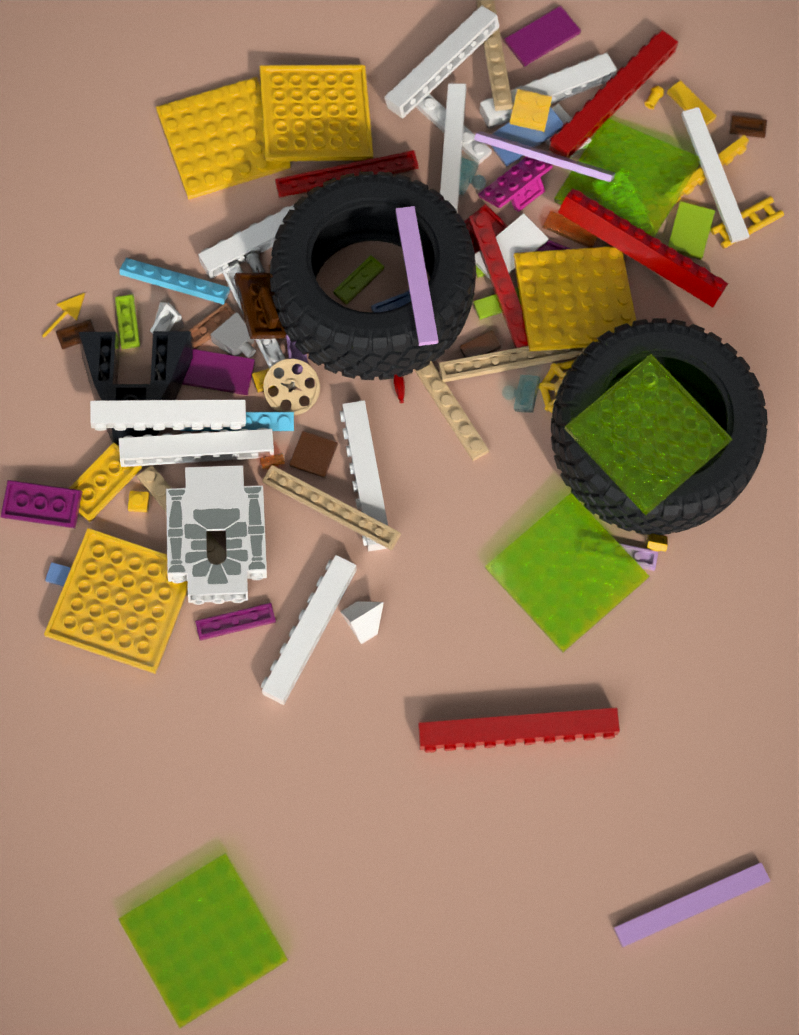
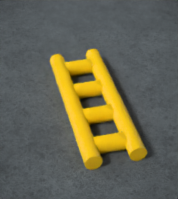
M772 196L740 212L743 219L749 216L754 223L747 228L749 235L784 216L782 210L775 212L770 204L774 202ZM764 208L769 216L760 220L755 212ZM723 222L710 229L713 235L719 232L724 239L720 243L723 249L734 244L731 243Z

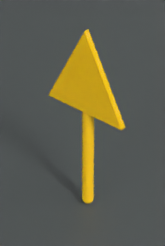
M85 293L56 304L64 312L42 334V337H46L67 314L77 321Z

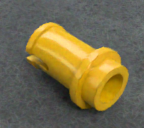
M655 86L651 89V94L644 102L647 108L654 109L658 100L664 96L662 87Z

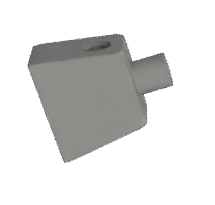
M237 312L210 334L212 342L229 355L239 356L243 353L250 358L256 352L251 346L254 343V339H250L247 325Z

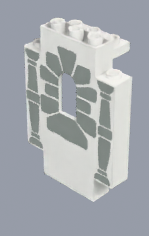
M243 466L185 467L186 488L166 489L168 582L182 583L188 581V601L196 605L204 604L205 602L221 604L226 601L234 603L248 601L247 579L261 580L267 578L263 486H244ZM226 530V560L218 565L212 564L207 559L206 531Z

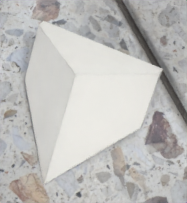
M160 302L154 325L150 330L152 334L153 331H179L183 328L182 317L170 303Z
M355 602L340 612L361 644L378 634L384 602Z

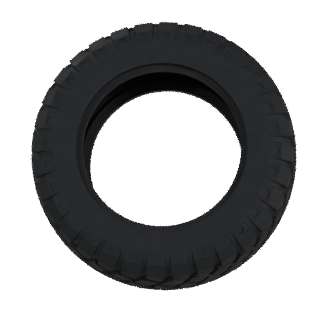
M373 171L360 172L358 176H355L354 173L342 175L340 180L333 178L324 182L323 187L316 186L307 192L308 197L302 196L293 205L295 210H289L283 218L284 224H280L276 233V240L273 243L271 252L273 258L270 261V274L273 275L270 278L271 292H275V295L272 297L275 308L279 310L277 313L281 325L286 327L284 330L291 342L296 341L295 347L303 355L309 354L308 359L318 366L324 364V369L335 374L340 371L342 376L353 379L356 376H360L361 380H374L375 377H379L380 380L394 379L396 374L399 377L412 374L413 369L419 371L428 366L430 361H436L445 353V350L451 347L456 341L457 336L460 335L470 313L476 284V262L473 243L469 231L466 229L465 222L454 206L448 200H444V197L436 190L429 189L428 185L418 180L411 182L410 177L400 174L394 177L392 173L380 171L377 175L373 174ZM415 206L425 268L430 276L428 285L438 335V344L419 346L411 301L399 308L384 312L357 311L331 299L316 281L317 275L324 263L333 254L349 245L366 241H381L402 247L396 208Z
M653 318L652 322H648L647 319L633 321L632 326L625 323L615 327L614 333L609 330L597 338L598 342L593 341L583 350V353L573 362L572 368H569L562 380L553 406V418H551L552 451L556 453L554 460L557 469L562 471L560 476L565 485L572 488L570 492L578 502H583L584 507L593 515L596 513L599 515V519L610 525L615 524L617 528L629 532L633 530L636 533L647 535L651 533L656 535L678 533L697 527L714 518L730 506L746 488L759 465L768 430L766 428L768 424L767 410L764 408L766 403L763 392L758 389L760 384L755 374L749 372L750 366L744 358L737 357V351L729 343H721L722 338L712 332L705 333V328L695 324H691L689 327L686 326L685 321L675 319L669 323L666 318ZM653 378L654 380H660L662 378V383L671 385L688 395L705 416L711 437V449L707 463L695 471L676 476L655 475L634 467L618 454L606 435L602 421L603 399L612 391L625 384L645 380L652 381Z

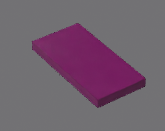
M559 6L506 37L504 43L525 67L581 34V29L562 6Z
M193 349V359L182 385L248 396L255 359Z
M7 480L0 517L76 529L82 491Z

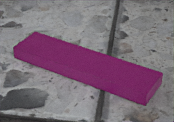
M266 603L196 620L195 623L199 640L201 641L276 623L272 603Z

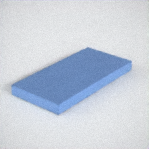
M550 107L544 132L511 125L509 122L492 135L535 148L555 133L561 131L564 123ZM490 145L506 167L524 156Z

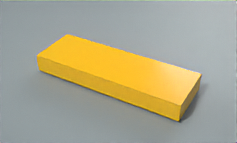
M681 80L668 89L667 94L684 111L699 107L706 126L716 119V115Z

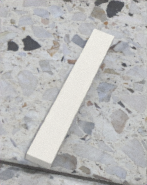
M448 84L440 194L444 197V200H448L457 212L466 84Z
M700 108L683 111L681 116L731 243L748 239L750 237Z
M237 262L222 270V273L243 313L234 280L235 273H243ZM255 339L269 368L277 362L286 359L276 339ZM282 368L274 370V376L278 379L282 378L285 374ZM295 382L291 384L281 383V385L289 388V392L297 388L294 385Z

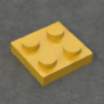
M517 89L510 124L544 132L552 96Z

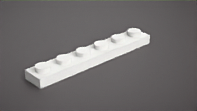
M428 94L416 108L445 133L446 108ZM464 125L462 150L476 163L480 164L491 155L492 150L486 144L476 141L475 135Z

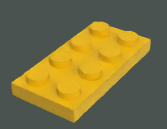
M114 442L69 487V489L82 491L79 514L89 523L142 469V466L121 467L119 446Z

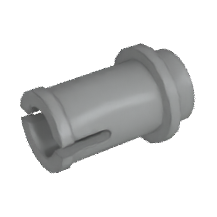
M256 252L247 255L246 262L250 264L253 273H258L257 269H259L260 273H265L259 260L260 255H257Z

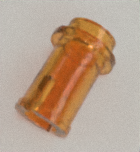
M283 453L267 457L263 455V458H260L262 469L269 470L271 465L285 464Z

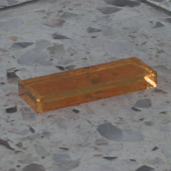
M550 211L543 224L544 229L588 248H593L598 238L568 218L553 211Z

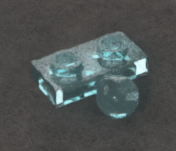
M461 158L459 194L464 195L470 183H472L475 189H482L486 185V179L482 175L474 176L479 167L478 163L465 158Z
M520 375L518 389L511 385H507L502 389L504 399L512 400L515 398L513 408L515 412L533 413L540 382L539 376Z

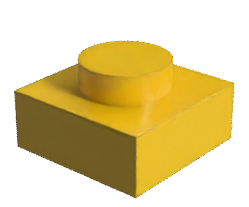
M269 368L252 373L258 393L264 391V379Z
M130 491L128 511L148 512L149 492Z
M654 533L648 535L647 548L653 551L666 552L668 536L656 535Z

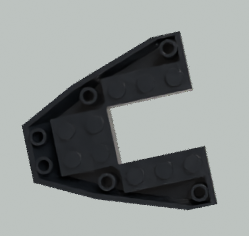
M153 331L150 384H117L120 339L116 332H79L82 359L94 401L176 400L193 359L194 339L191 331ZM107 428L112 443L114 442L116 445H119V438H124L125 436H157L160 431L153 428H145V430L126 428L123 431Z

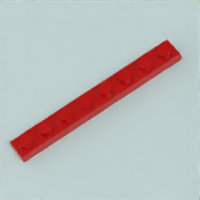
M415 150L281 177L275 179L278 196L281 198L309 192L316 186L323 187L324 182L333 178L340 180L342 175L354 173L355 176H358L360 172L373 171L375 175L379 171L397 174L416 170L419 168Z
M487 212L469 216V223L515 348L528 346L522 308Z

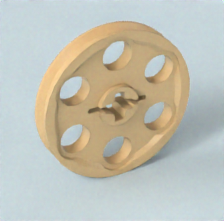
M285 359L274 364L267 372L263 384L264 395L267 402L276 411L294 412V415H299L308 411L316 403L320 393V381L315 370L306 362L298 359ZM301 364L303 367L302 373L294 374L292 371L293 365ZM276 368L284 370L285 374L280 379L274 376ZM307 378L315 380L316 384L311 389L305 386ZM292 382H295L294 385L297 388L302 389V391L293 390L291 393L289 392V388H287V386L281 385V383L291 384ZM270 386L278 387L279 393L277 396L272 397L269 395L268 389ZM304 395L310 399L309 405L305 407L299 403L300 397ZM285 399L289 400L292 404L291 408L287 411L281 408V402Z

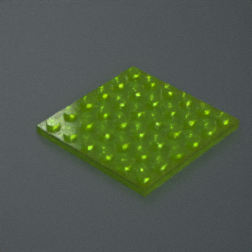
M608 118L598 129L578 162L614 172V179L611 182L571 171L554 197V202L562 205L566 195L574 188L590 199L597 201L603 207L612 210L621 218L628 220L634 226L643 229L647 234L655 237L690 178L698 168L700 159L695 154Z
M652 354L564 428L645 515H648L733 440Z
M572 493L567 495L485 566L490 575L562 653L569 649L650 577Z
M226 853L118 919L179 1029L289 961Z

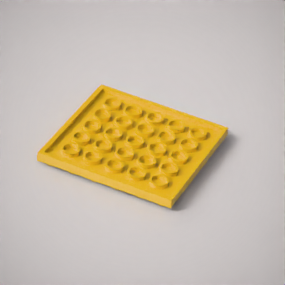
M365 65L260 66L266 162L373 159Z
M257 77L156 107L188 200L290 169L289 161L266 162L261 87Z
M615 247L514 253V265L529 352L585 348L593 341L598 342L597 338L610 330L614 333L615 327L625 323L632 326L633 321H636L623 252Z
M87 528L44 636L156 674L187 595L188 581L182 583L168 582L166 554Z

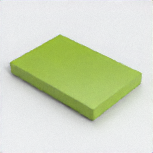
M680 201L668 246L674 248L682 255L702 260L715 210Z

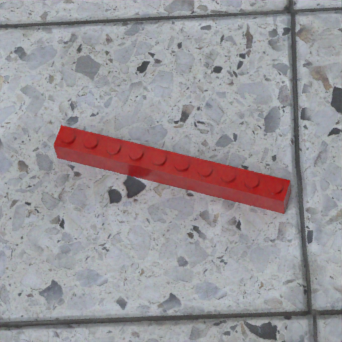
M664 30L654 34L649 43L643 45L636 56L633 55L625 67L622 66L614 78L611 77L607 81L606 86L603 89L600 88L596 92L595 97L592 100L589 99L581 111L578 110L572 120L566 122L562 126L561 131L551 137L549 150L556 155L570 159L676 52L678 41Z
M574 188L566 195L558 211L559 214L712 308L729 284L721 277L709 272L690 258L678 253L674 248H670L659 239L652 237L643 229L634 226L628 220L621 218L612 210L603 207L597 201L590 199Z
M617 708L418 723L420 750H424L425 753L436 752V749L444 748V751H454L456 747H464L465 750L476 749V746L484 745V748H494L496 744H504L505 747H511L521 742H524V745L536 744V741H544L545 744H550L561 739L564 742L576 741L575 738H583L585 741H590L600 736H603V739H613L620 732Z

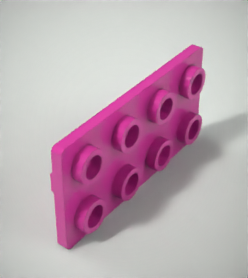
M525 156L523 160L512 166L510 170L498 177L489 186L485 187L478 193V196L498 208L503 207L511 200L514 210L519 212L545 192L540 177L552 169L553 166L550 163Z

